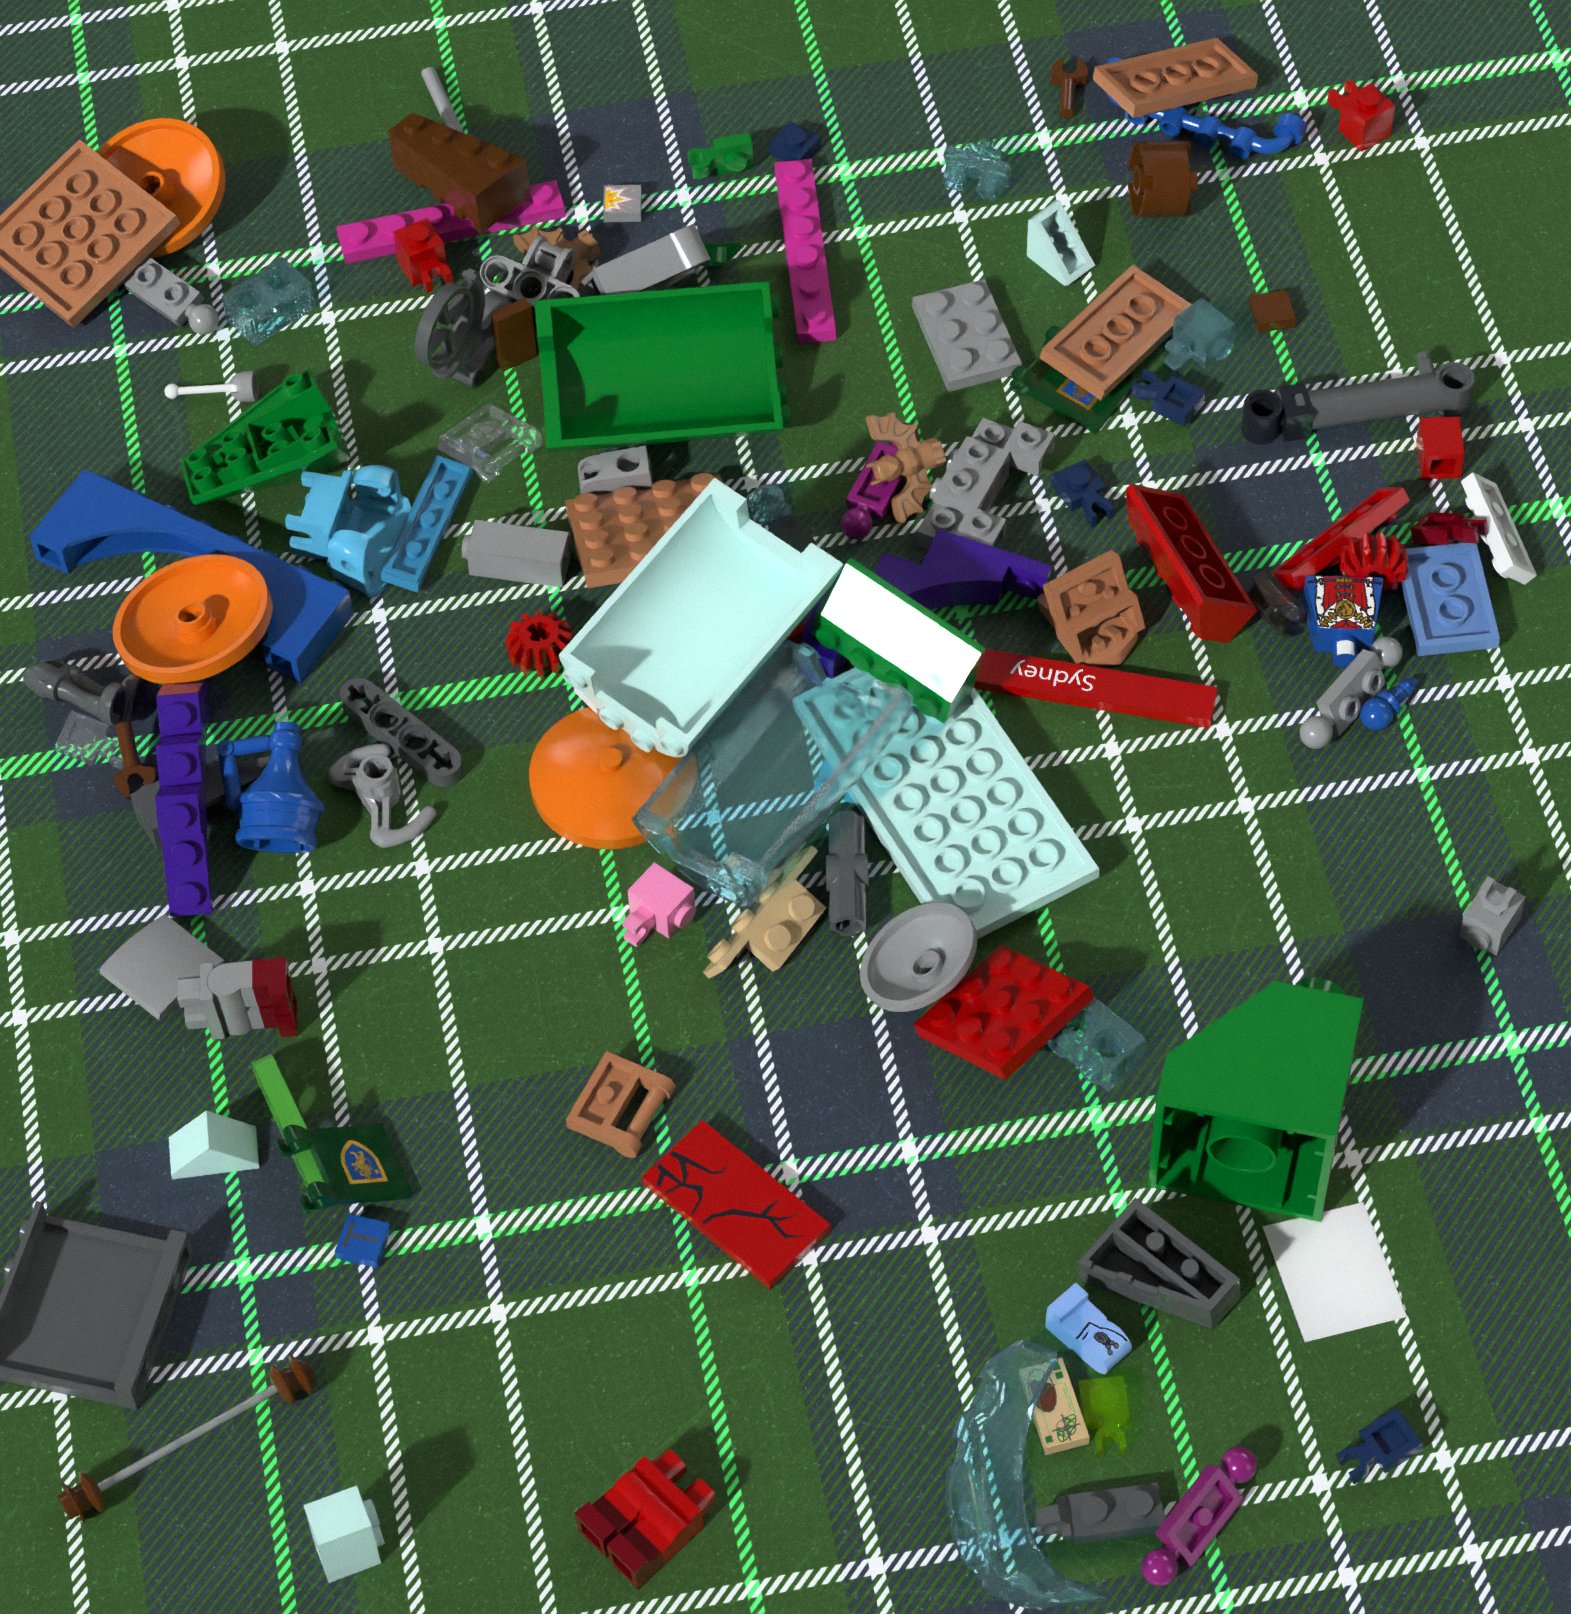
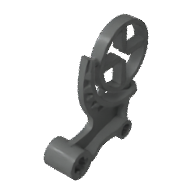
M468 268V270H463L461 274L464 278L461 286L456 283L444 285L428 303L417 329L415 355L420 363L432 368V373L437 378H452L476 388L481 383L486 363L491 353L495 350L491 312L516 301L492 291L485 295L481 276L477 271ZM456 296V298L448 308L447 304ZM437 322L446 326L453 324L452 330L443 326L438 329L435 326ZM441 344L440 350L436 354H434Z

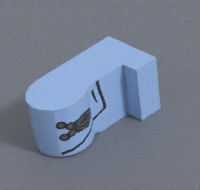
M1075 1283L1047 1307L1045 1328L1096 1372L1106 1374L1131 1352L1132 1345L1125 1333L1117 1325L1108 1321L1107 1317L1088 1300L1089 1294Z

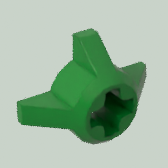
M703 243L711 260L700 266H725L744 247V243Z

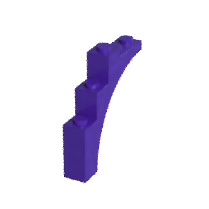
M207 678L190 683L163 684L156 695L160 738L155 747L160 788L155 795L159 838L162 840L170 917L210 914L213 912L205 785L206 741L211 713Z

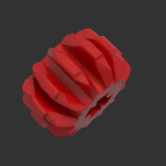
M1379 531L1376 535H1369L1367 532H1364L1362 538L1350 537L1349 545L1341 548L1340 575L1347 577H1383L1381 595H1383L1385 589L1396 590L1398 589L1399 582L1406 580L1408 572L1407 550H1405L1404 544L1398 542L1396 535L1385 537L1382 531Z
M539 608L535 614L536 616L531 617L523 612L520 618L521 622H511L510 634L507 635L505 644L513 667H521V671L525 676L533 671H537V674L542 679L545 671L548 670L558 675L560 665H562L559 654L574 636H572L568 621L559 620L556 611L544 616Z

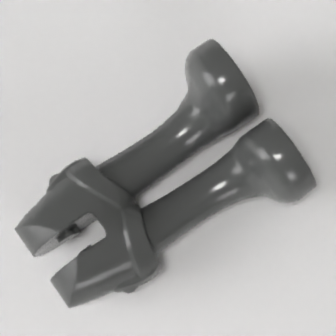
M51 658L28 668L23 675L24 684L37 696L56 702L68 701L99 718L102 723L112 727L121 722L135 721L145 706L150 689V681L144 680L134 673L129 674L122 684L110 683L106 687L84 675L82 668Z

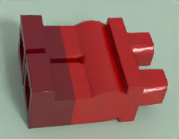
M671 1449L655 1458L652 1462L644 1455L634 1464L635 1468L620 1477L614 1486L593 1504L588 1501L574 1513L578 1531L606 1559L609 1557L610 1563L638 1590L680 1551L692 1536L695 1537L704 1529L702 1517L716 1502L715 1492L700 1478L693 1482L684 1492L674 1484L687 1473V1469L682 1459Z

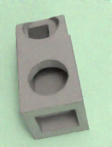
M646 445L589 456L578 464L580 494L592 493L598 495L610 493L620 487L650 488L654 484Z

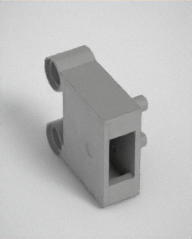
M691 224L594 268L578 285L584 297L657 291L696 273V267L711 259L695 225Z

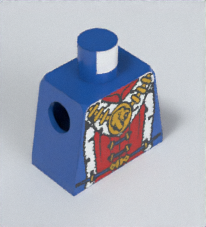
M1305 576L1302 604L1313 649L1317 652L1333 653V663L1337 667L1347 668L1357 657V653H1360L1363 649L1370 651L1375 634L1383 577Z

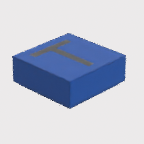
M348 1214L335 1249L336 1259L379 1268L391 1233L390 1223Z

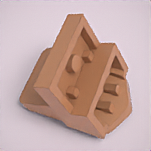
M1113 550L1044 584L1043 589L1045 593L1037 597L1041 613L1055 629L1058 640L1077 664L1082 663L1083 665L1093 667L1120 665L1136 644L1138 632L1145 629L1137 595L1128 589L1120 556Z

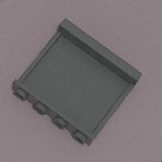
M36 1201L31 1216H25L19 1232L21 1242L16 1255L11 1254L5 1266L4 1276L6 1281L0 1294V1381L138 1410L194 1254L188 1233L171 1229L167 1240L48 1216L43 1203Z

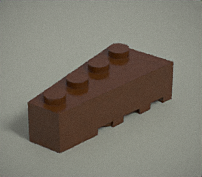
M413 112L388 130L394 168L420 188H429L432 191L433 198L440 203L446 201L454 208V213L462 220L470 219L473 222L474 229L481 234L531 196L526 160L521 156Z

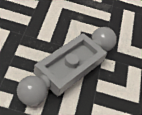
M149 256L122 283L130 293L180 328L188 320L194 332L206 335L212 333L219 324L217 311L210 305L201 304L205 298L198 290Z
M1381 637L1373 642L1370 651L1363 649L1316 703L1321 715L1309 717L1300 727V738L1307 747L1320 749L1329 744L1333 734L1340 736L1350 723L1357 718L1362 705L1381 690L1386 683L1382 669L1395 667L1402 658V647L1396 639Z

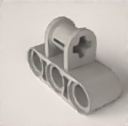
M538 235L533 240L522 264L507 257L495 255L486 259L480 268V276L489 291L513 301L526 298L532 308V313L535 315V301L582 297L574 287L565 283L573 268L576 251L569 247L562 249L549 243L547 238L542 235ZM508 271L505 281L499 284L493 283L494 277L499 272ZM537 285L542 286L538 296L535 298L526 297L530 288Z

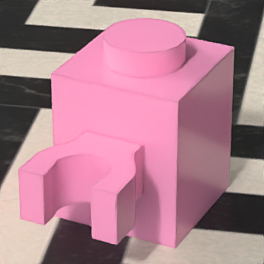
M654 862L628 889L630 914L622 921V926L627 929L623 934L624 939L638 947L652 928L669 939L679 928L684 929L687 927L696 912L694 888Z

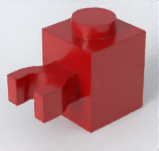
M1350 79L1345 82L1344 93L1346 95L1339 94L1334 88L1328 91L1327 102L1333 108L1341 110L1338 130L1361 152L1391 136L1395 105L1373 83L1358 90L1357 85Z
M428 218L393 231L397 261L413 287L423 283L426 292L434 291L432 279L437 277L443 278L446 284L454 283L452 272L446 264L444 243Z

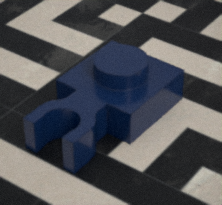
M1145 368L1142 371L1141 382L1148 385L1143 386L1134 381L1131 386L1132 396L1141 400H1152L1151 411L1184 427L1205 401L1204 390L1173 375L1165 383L1159 380L1154 372Z
M1085 459L1051 475V485L1071 511L1082 507L1085 511V519L1091 527L1097 526L1095 511L1104 512L1108 519L1114 518L1115 507L1107 498L1103 497L1105 496L1106 486Z
M1396 1407L1358 1431L1363 1442L1362 1445L1347 1447L1335 1455L1340 1466L1349 1460L1360 1462L1356 1469L1348 1473L1351 1482L1356 1484L1368 1475L1369 1469L1378 1463L1386 1474L1424 1449L1422 1442Z

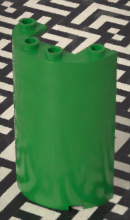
M769 281L535 301L547 453L783 433V428H790L789 405L786 404L785 382H777L776 369L783 368L781 345L773 344L772 334L773 318L780 317L778 294L770 295Z

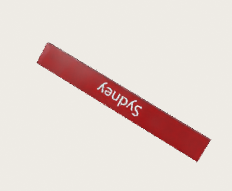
M985 649L973 686L977 690L1206 728L1211 726L1218 688Z

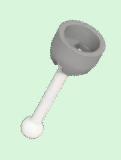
M242 371L232 376L229 384L178 387L176 384H169L165 387L164 392L169 399H175L179 395L230 392L240 402H257L259 398V382L256 371Z

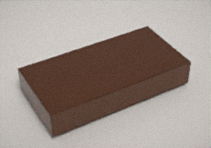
M526 298L491 312L496 362L502 372L537 357L532 308Z

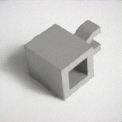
M1487 876L1463 915L1459 937L1466 940L1472 947L1486 950L1497 956L1521 919L1526 896Z

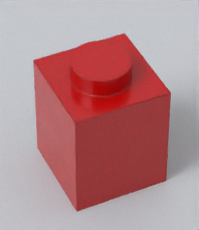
M1442 416L1420 418L1416 448L1421 480L1461 478L1465 452L1460 418Z

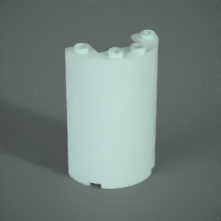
M714 478L559 654L560 661L565 668L562 676L572 687L581 690L600 710L598 716L608 727L613 730H617L619 727L631 735V740L641 750L650 752L651 749H654L668 756L683 757L692 749L833 585L844 564L812 542L800 553L749 518L747 499Z

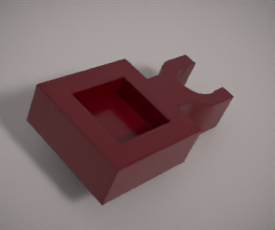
M1429 512L1410 528L1413 543L1429 544V546L1449 545L1453 543V540L1477 544L1479 542L1478 535H1487L1489 533L1486 518L1465 519V514Z

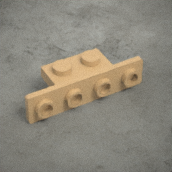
M811 845L800 852L793 849L780 862L778 866L782 870L775 881L769 879L755 895L758 903L751 911L746 909L736 918L731 925V928L735 931L728 941L722 939L708 954L707 958L711 962L703 971L708 978L723 972L744 946L772 972L783 965L826 909L819 900L796 880L818 852L814 846Z

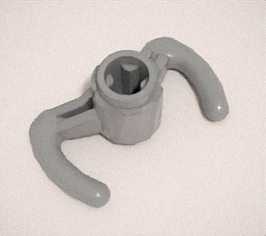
M385 743L366 745L354 749L339 758L328 771V777L333 786L353 790L361 799L362 804L371 815L370 839L381 848L401 845L414 839L428 828L437 815L436 810L432 806H426L406 826L400 829H390L391 808L398 803L401 791L397 768L393 767L391 760L387 758L391 754V748ZM379 812H382V820H380Z

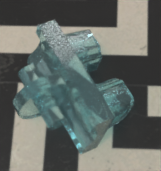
M984 135L979 144L968 141L965 150L947 145L943 157L946 167L943 180L947 188L963 191L968 177L980 179L976 188L977 195L987 200L996 201L1004 187L1011 188L1014 176L1010 175V163L1002 161L1004 152L993 149L994 138Z

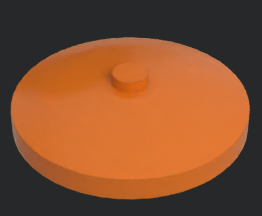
M172 118L142 121L117 133L97 152L172 211L180 220L181 224L148 255L150 258L173 253L188 245L205 230L220 207L226 182L222 157L211 140L200 129L188 122Z
M218 554L186 558L154 572L129 593L116 614L113 624V641L125 666L136 676L144 680L159 684L199 681L233 666L258 644L271 620L273 611L272 597L261 573L253 565L242 559Z
M590 707L583 708L555 723L538 742L529 767L531 796L544 822L557 834L569 841L596 849H622L640 845L667 831L686 810L692 797L695 782L691 750L683 757L668 756L654 749H651L650 752H645L633 743L630 738L631 735L620 727L617 730L611 729Z

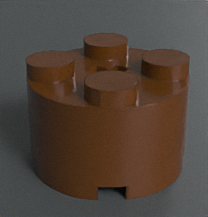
M1143 141L1133 143L1128 160V171H1133V183H1128V197L1134 216L1159 218L1188 217L1190 215L1191 203L1189 196L1190 192L1197 191L1198 176L1195 169H1190L1191 144L1189 141Z

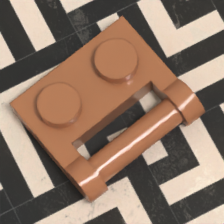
M606 1051L567 1116V1128L609 1145L625 1157L635 1158L642 1147L641 1138L663 1100L670 1099L676 1085L665 1075ZM639 1086L648 1089V1094L627 1130L623 1131L616 1128Z

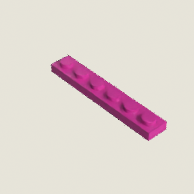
M812 159L774 162L798 344L836 341V328Z
M553 180L530 185L531 196L482 234L474 229L473 222L470 219L462 220L454 213V208L448 203L337 226V235L345 264L395 254L396 248L393 231L426 218L429 219L443 243L566 217L565 207L557 181Z

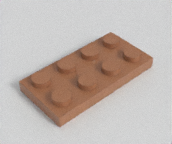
M1213 38L1096 66L1094 68L1093 80L1132 118L1256 88L1258 74L1221 40Z
M1132 265L1042 348L1040 359L1102 401L1191 316L1194 306Z

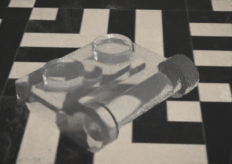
M488 403L439 437L438 450L475 469L480 479L490 482L500 475V469L523 453L533 452L539 448L543 440L536 428ZM508 438L516 439L493 456L487 454Z

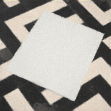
M1364 1202L1324 1211L1321 1222L1296 1218L1263 1226L1304 1342L1407 1317Z

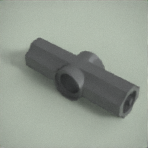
M839 811L836 815L829 817V855H826V891L830 892L829 924L830 931H835L841 936H856L857 933L866 930V891H869L868 854H865L864 816H860L854 811Z

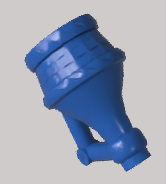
M277 722L274 724V731L271 732L270 736L260 735L234 741L222 740L217 744L227 806L231 811L238 812L240 829L237 830L235 837L237 844L241 847L262 852L287 854L307 853L314 851L317 847L315 831L320 816L325 812L323 802L318 800L314 791L305 781L299 767L297 753L302 748V736L299 734L298 724ZM271 750L268 764L260 777L242 793L236 757Z

